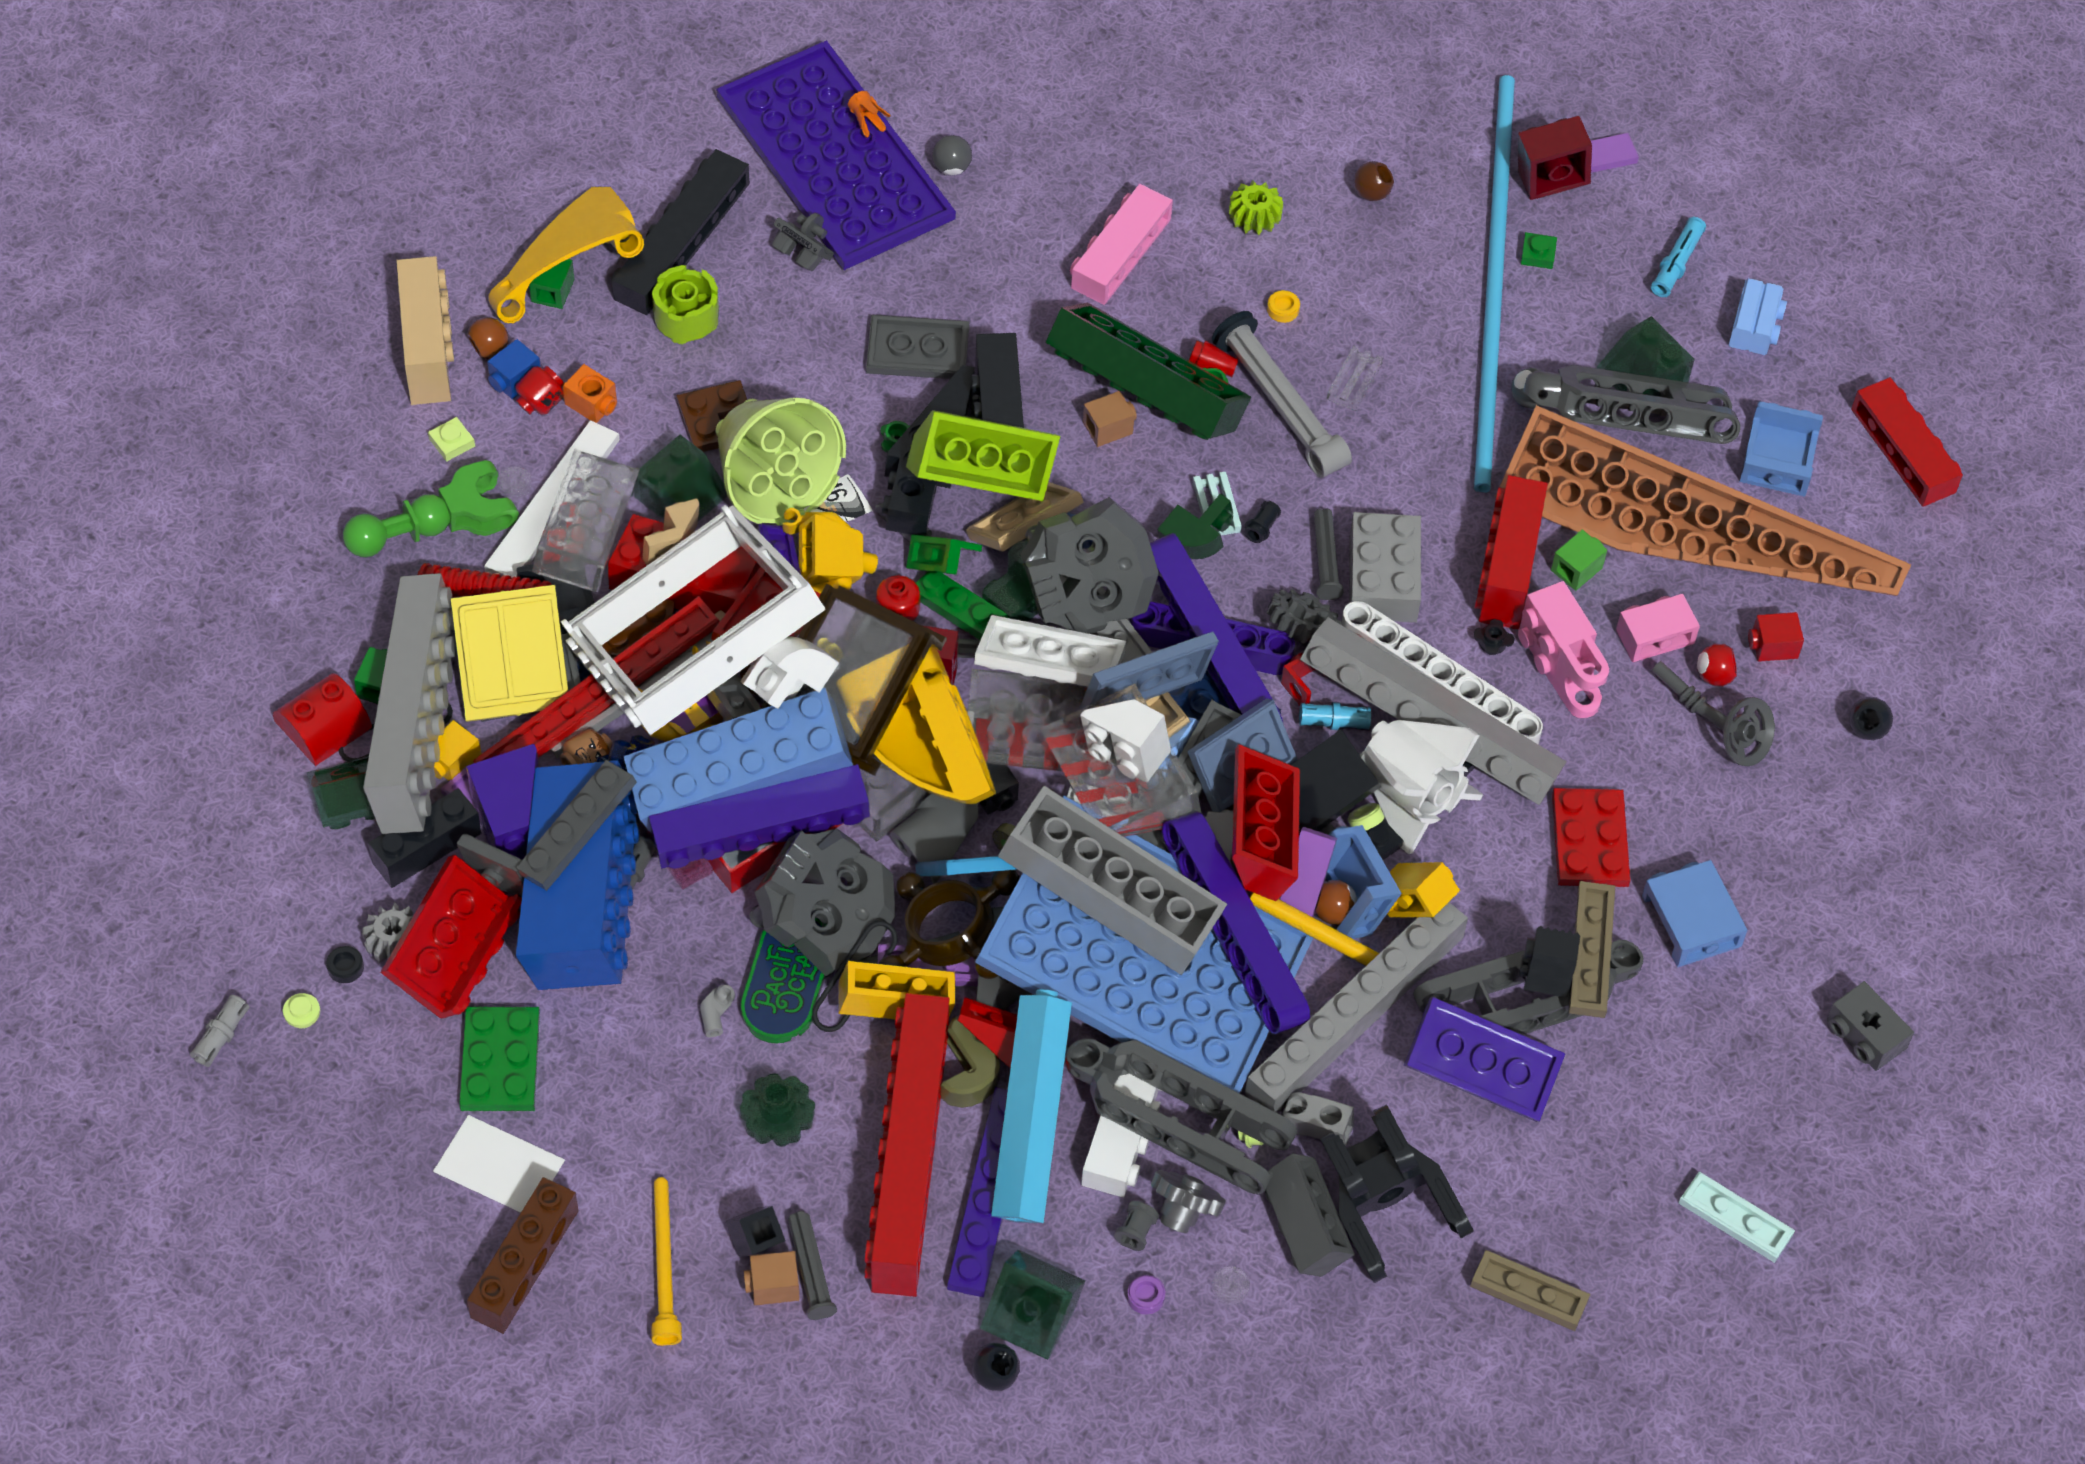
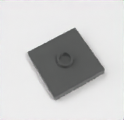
M463 834L457 842V846L465 862L498 889L511 895L517 894L522 898L524 877L516 869L522 860L470 835Z

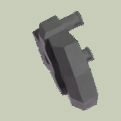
M1108 497L1072 517L1064 512L1038 522V525H1034L1026 531L1025 537L1028 539V544L1020 555L1039 616L1045 624L1050 622L1061 625L1067 630L1092 634L1104 630L1109 621L1133 618L1147 612L1159 574L1148 535L1141 522L1113 499ZM1093 540L1091 547L1087 549L1082 548L1084 541ZM1059 574L1068 576L1063 585ZM1100 587H1107L1105 594H1096Z
M837 828L817 834H805L801 830L788 838L755 890L759 905L752 908L753 911H750V920L754 926L764 928L767 933L784 946L789 947L794 944L827 976L837 972L869 924L875 921H885L891 924L895 917L893 874L882 863L860 853L861 848L859 844ZM841 876L847 880V886L842 884ZM815 917L821 920L822 927L817 926ZM883 926L873 928L851 961L858 962L872 955L888 928Z

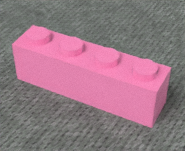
M1139 184L1132 194L1127 193L1121 202L1118 212L1115 215L1111 214L1107 218L1103 231L1099 236L1094 235L1091 238L1084 255L1077 257L1070 268V274L1072 275L1071 289L1105 305L1170 222L1173 200L1142 184Z

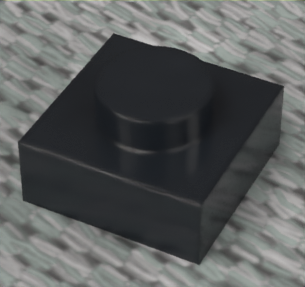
M1384 819L1377 826L1366 830L1382 860L1395 853L1403 845L1404 840Z

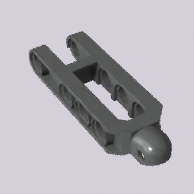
M1578 365L1560 368L1558 373L1535 371L1528 375L1524 385V392L1534 402L1541 406L1557 408L1562 416L1579 423L1717 444L1732 442L1740 433L1741 425L1736 413L1732 410V403L1727 392L1715 386ZM1589 378L1595 382V386H1586L1580 383V381ZM1622 383L1627 386V391L1612 390L1610 388L1615 384ZM1649 388H1654L1659 391V396L1644 395L1643 392ZM1538 394H1542L1546 397L1540 398ZM1713 398H1719L1723 401V406L1710 405L1707 402ZM1585 403L1596 404V406L1601 408L1594 413H1589L1584 410ZM1618 408L1628 409V411H1633V414L1622 418L1616 414ZM1650 413L1660 414V416H1666V418L1661 422L1655 423L1649 420ZM1725 418L1732 421V425L1727 431L1717 432L1714 430L1716 422Z
M1627 940L1613 941L1611 945L1608 1000L1614 985L1635 977L1643 965L1644 958L1642 952L1635 944ZM1525 950L1428 980L1419 985L1413 992L1414 999L1423 1013L1431 997L1451 1005L1475 999L1482 1014L1479 1017L1521 1035L1584 1016L1569 1014L1570 988L1567 997L1556 995L1540 1000L1538 997L1533 999L1531 1004L1509 1011L1506 1008L1496 1011L1488 994L1525 982V977H1519L1521 959Z
M1082 1039L1073 1043L1066 1053L1065 1063L1068 1071L1075 1078L1091 1085L1090 1093L1098 1114L1252 1194H1262L1273 1175L1271 1172L1268 1173L1261 1165L1244 1157V1152L1223 1142L1230 1127L1271 1148L1282 1151L1290 1147L1297 1135L1295 1125L1284 1116L1137 1040L1123 1042L1109 1048L1094 1039ZM1131 1074L1216 1118L1217 1121L1209 1134L1205 1133L1202 1135L1179 1123V1118L1173 1115L1169 1118L1146 1106V1101L1140 1098L1137 1101L1114 1089L1113 1086L1119 1076Z

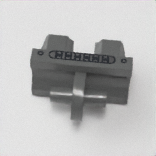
M813 213L808 218L803 214L799 215L797 222L802 225L801 229L793 223L786 222L778 217L774 226L779 231L773 240L772 246L790 256L799 242L804 247L795 261L810 271H814L823 258L831 260L834 252L814 238L817 235L823 239L827 235V231L822 228L824 218L820 214Z

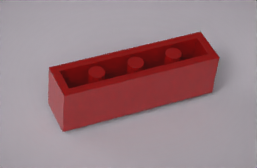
M1891 377L1858 390L1851 410L1921 506L1924 507L1955 494L1963 476L1961 468L1944 450L1941 440L1934 436L1927 427L1921 413L1916 411L1907 400L1904 390L1898 387Z

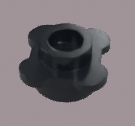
M1493 619L1488 626L1476 628L1474 631V639L1479 641L1481 649L1489 655L1503 652L1506 646H1512L1515 641L1514 635L1508 633L1503 628V622L1498 619Z

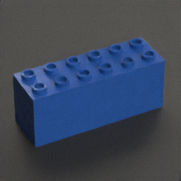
M618 760L609 761L622 769ZM604 762L535 768L526 855ZM632 789L547 891L524 878L516 957L537 990L622 983V972L628 966L625 938H629L631 933L628 906L633 905V890L630 882L631 875L636 873V860L633 848L634 844H637L639 841V830L636 824L638 810Z

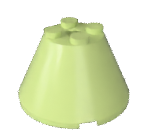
M752 398L732 409L716 426L724 484L728 498L744 517L754 523H776L780 526L784 522H795V520L784 519V512L787 509L795 508L801 515L817 509L831 494L840 478L837 472L841 458L846 457L845 435L836 416L816 401L805 398L757 401Z

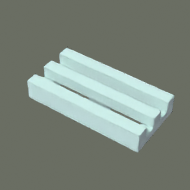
M1226 471L1219 472L1218 477H1214L1213 474H1207L1206 479H1201L1200 476L1193 477V486L1201 515L1209 507L1203 487H1209L1212 501H1214L1219 495L1216 485H1220L1223 496L1231 501L1234 514L1231 522L1232 525L1224 532L1219 531L1221 535L1240 533L1241 522Z

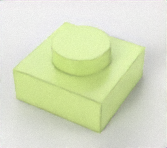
M457 417L428 432L429 440L446 462L475 447L474 438Z

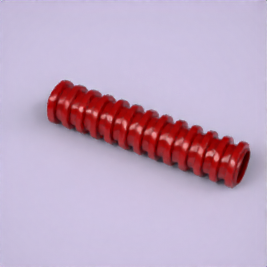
M424 563L417 574L441 573L445 586L451 588L453 598L552 585L551 582L546 580L541 583L539 579L531 581L529 578H523L521 580L519 576L511 578L509 575L501 576L499 573L491 575L489 572L481 573L478 570L472 572L470 569L462 570L458 567L452 569L450 566L442 567L438 564L432 566L430 563Z

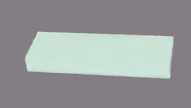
M1701 1172L1697 1173L1679 1201V1204L1774 1263L1795 1232L1794 1229Z

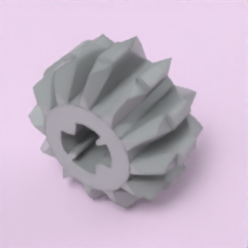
M394 902L391 910L388 911L379 906V916L368 914V926L363 927L362 935L363 939L366 940L364 943L366 951L369 954L374 953V958L378 963L387 957L389 958L411 921L413 911L409 906L399 911V906Z

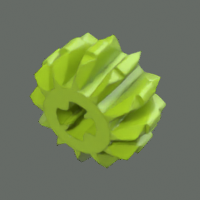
M1252 180L1250 186L1241 183L1238 191H1233L1230 197L1229 215L1233 219L1235 228L1244 226L1245 234L1253 229L1260 235L1262 228L1271 232L1274 224H1279L1282 218L1283 201L1282 197L1278 196L1277 188L1268 189L1267 182L1257 185L1254 180Z

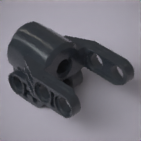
M1387 1104L1373 1110L1375 1116L1371 1118L1378 1130L1362 1142L1346 1147L1339 1135H1335L1333 1131L1320 1138L1339 1175V1217L1373 1283L1386 1278L1387 1275L1384 1271L1385 1264L1361 1217L1371 1211L1382 1210L1398 1203L1412 1193L1414 1189L1427 1184L1450 1229L1457 1233L1460 1238L1474 1232L1439 1164L1408 1144Z

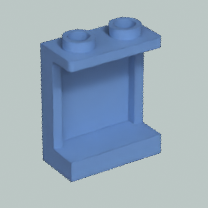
M1758 402L1752 421L1740 482L1805 497L1812 476V465L1823 416L1806 410L1780 406L1775 403Z
M1363 825L1348 828L1340 826L1329 833L1330 836L1337 838L1326 879L1328 881L1342 880L1350 885L1355 891L1357 901L1337 930L1352 939L1370 936L1402 893Z
M1711 860L1702 863L1691 862L1680 870L1668 874L1660 872L1651 876L1646 881L1642 898L1645 903L1652 901L1674 944L1671 956L1677 968L1742 947L1748 930Z

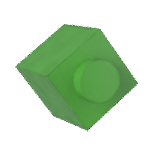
M1582 529L1555 552L1551 571L1577 591L1603 568L1607 549L1600 540L1591 537Z

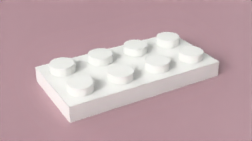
M991 615L975 652L974 664L985 666L992 670H1006L1020 673L1024 676H1036L1055 680L1059 683H1072L1088 687L1093 673L1121 664L1125 654L1126 641Z

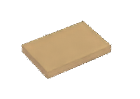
M1048 482L1043 501L1018 497L969 526L966 532L971 541L1003 552L1025 539L1026 531L1030 527L1038 525L1039 521L1064 512L1068 513L1084 503L1080 492Z

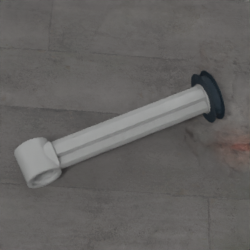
M1241 311L1226 318L1213 332L1212 343L1224 352L1233 350L1307 449L1306 459L1315 475L1319 478H1324L1350 465L1352 456L1345 440L1338 434L1333 436L1328 434L1254 336L1258 321L1253 317V314L1249 311Z

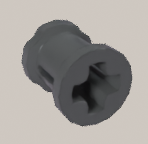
M1131 1201L1127 1209L1128 1215L1122 1227L1116 1229L1114 1238L1122 1246L1134 1251H1141L1147 1244L1146 1235L1151 1225L1156 1224L1159 1214L1150 1205L1140 1201Z

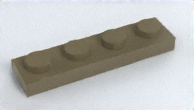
M1579 882L1575 933H1579L1580 943L1577 964L1570 987L1569 1014L1605 1018L1615 885Z

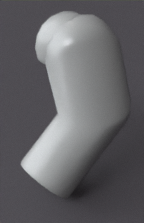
M723 984L713 989L700 1005L705 1034L709 1038L720 1036L723 1033L720 1017L730 1007L735 998V992L729 985Z

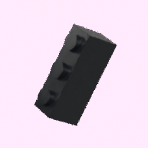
M458 788L431 804V815L426 816L424 831L381 834L368 842L372 864L389 886L393 888L458 848L457 842L463 834L474 838L482 834L478 811Z

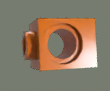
M585 364L563 385L565 405L595 423L604 415H610L617 405L615 383Z

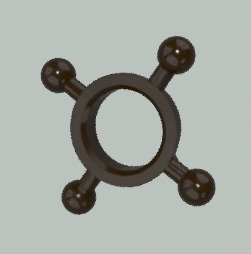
M1015 870L995 871L991 884L986 888L972 887L965 882L957 880L940 881L925 888L924 881L919 874L914 872L902 874L897 880L896 890L900 897L911 901L905 914L907 945L901 954L887 955L881 959L879 964L907 967L916 959H919L930 965L950 966L961 963L971 957L976 960L995 924L993 910L989 903L999 895H1011L1020 878ZM951 901H964L976 907V915L972 923L959 935L939 942L926 941L920 937V927L924 918L937 906ZM977 963L974 964L976 972L982 978L994 979L999 976Z

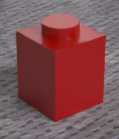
M1797 612L1757 615L1753 629L1748 631V643L1750 649H1755L1758 662L1798 659L1804 638Z

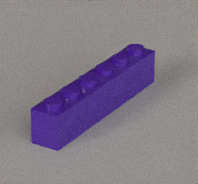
M857 764L649 816V821L661 869L666 867L676 869L686 866L691 861L703 858L707 860L717 859L725 853L735 850L750 851L757 848L760 844L771 841L786 842L789 837L801 830L804 833L817 834L826 831L831 826L843 823L845 825H854L863 821L864 818L870 817L868 796L859 765Z

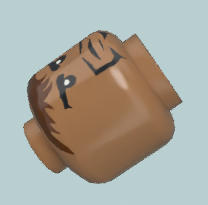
M585 729L565 741L560 760L562 765L605 762L606 760L613 761L611 753L614 752L615 748L611 739L605 733L600 735L594 729Z

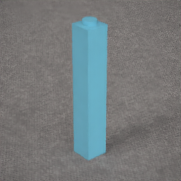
M1037 989L1035 995H1020L991 1214L993 1217L1013 1222L1044 1223L1072 1002L1057 998L1058 992Z

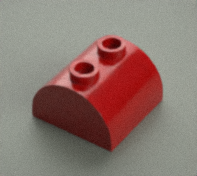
M331 673L273 712V719L314 766L335 754L341 747H345L372 727L370 718L357 695L335 673Z

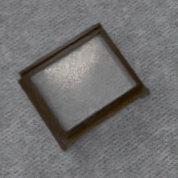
M826 584L819 596V600L826 610L806 623L798 638L810 641L839 662L823 688L827 689L836 703L853 765L858 764L859 769L875 776L881 765L879 761L872 757L930 646L941 651L947 638L841 586L835 589ZM804 683L795 698L816 690ZM764 700V702L761 705V708L763 709L772 705H770Z

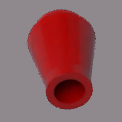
M1196 340L1189 358L1190 362L1201 368H1217L1229 377L1233 376L1239 360L1206 340L1204 343Z

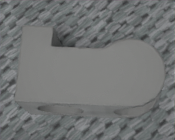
M1300 1092L1290 1095L1282 1116L1295 1125L1298 1135H1307L1320 1140V1138L1333 1131L1335 1135H1339L1345 1146L1354 1127V1107Z

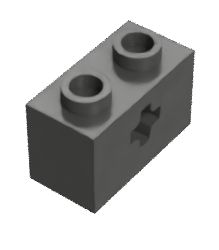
M1865 981L1833 1003L1827 1017L1833 1033L1840 1038H1844L1854 1048L1858 1059L1865 1064H1869L1875 1071L1906 1050L1914 1034V1031Z

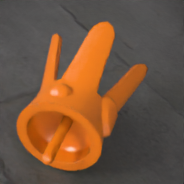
M860 91L855 93L848 101V108L851 113L856 115L865 137L868 138L870 135L865 116L878 130L884 132L886 126L877 113L880 111L887 117L891 115L877 105L876 100L873 96H870L869 92Z

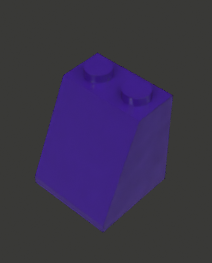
M535 744L466 766L471 801L478 811L480 823L489 845L521 860L525 858L527 853L535 768L539 767Z

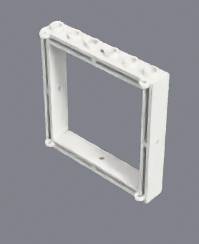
M726 505L722 506V513L569 622L566 619L561 621L563 627L570 635L565 641L573 653L579 657L586 669L602 685L620 710L626 714L634 727L637 728L642 725L650 735L762 656L774 644L784 640L826 610L811 585L733 505L729 508ZM742 546L784 591L641 693L602 645Z

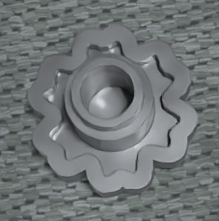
M1158 1170L1151 1182V1186L1157 1189L1156 1192L1166 1198L1160 1211L1163 1214L1160 1222L1181 1233H1188L1190 1226H1195L1200 1213L1219 1216L1224 1208L1226 1199L1222 1198L1221 1194L1204 1185L1203 1181L1186 1174L1180 1175L1172 1171L1168 1173Z

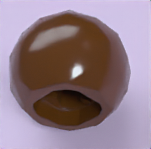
M1377 161L1362 164L1356 171L1353 179L1358 195L1368 201H1379L1386 198L1394 185L1391 171L1385 164Z

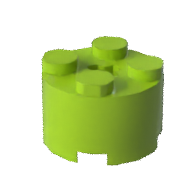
M686 265L669 268L658 276L657 284L652 291L653 315L657 328L665 336L669 337L674 343L685 344L688 341L701 339L717 328L719 323L718 287L714 278L707 271L702 269L701 273L696 270H687Z

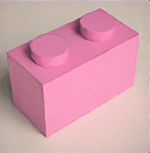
M1679 594L1673 597L1663 596L1655 602L1646 605H1633L1620 612L1616 631L1632 662H1636L1695 644L1700 625L1684 595Z

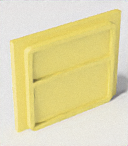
M555 585L451 598L466 722L537 713L569 691Z

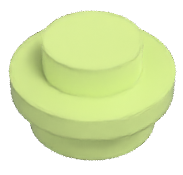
M299 993L291 996L285 1002L283 1015L289 1025L296 1028H307L313 1025L319 1018L320 1006L317 999L312 995Z

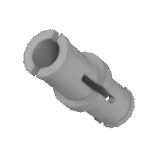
M230 995L215 1019L209 1020L205 1026L206 1032L190 1053V1056L195 1058L194 1060L197 1063L210 1067L222 1046L232 1040L234 1037L233 1031L250 1008L242 998Z

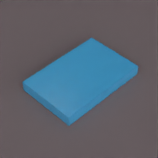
M998 856L926 861L915 864L916 873L920 876L1016 870L1015 867Z

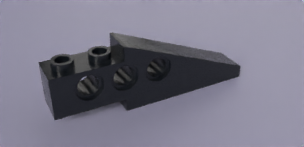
M962 365L887 452L884 476L889 477L887 490H892L891 496L885 495L881 515L887 516L886 530L926 536L937 486L950 489L951 484L918 478L906 467L913 437L932 410L967 416L972 393V375L975 374V367Z

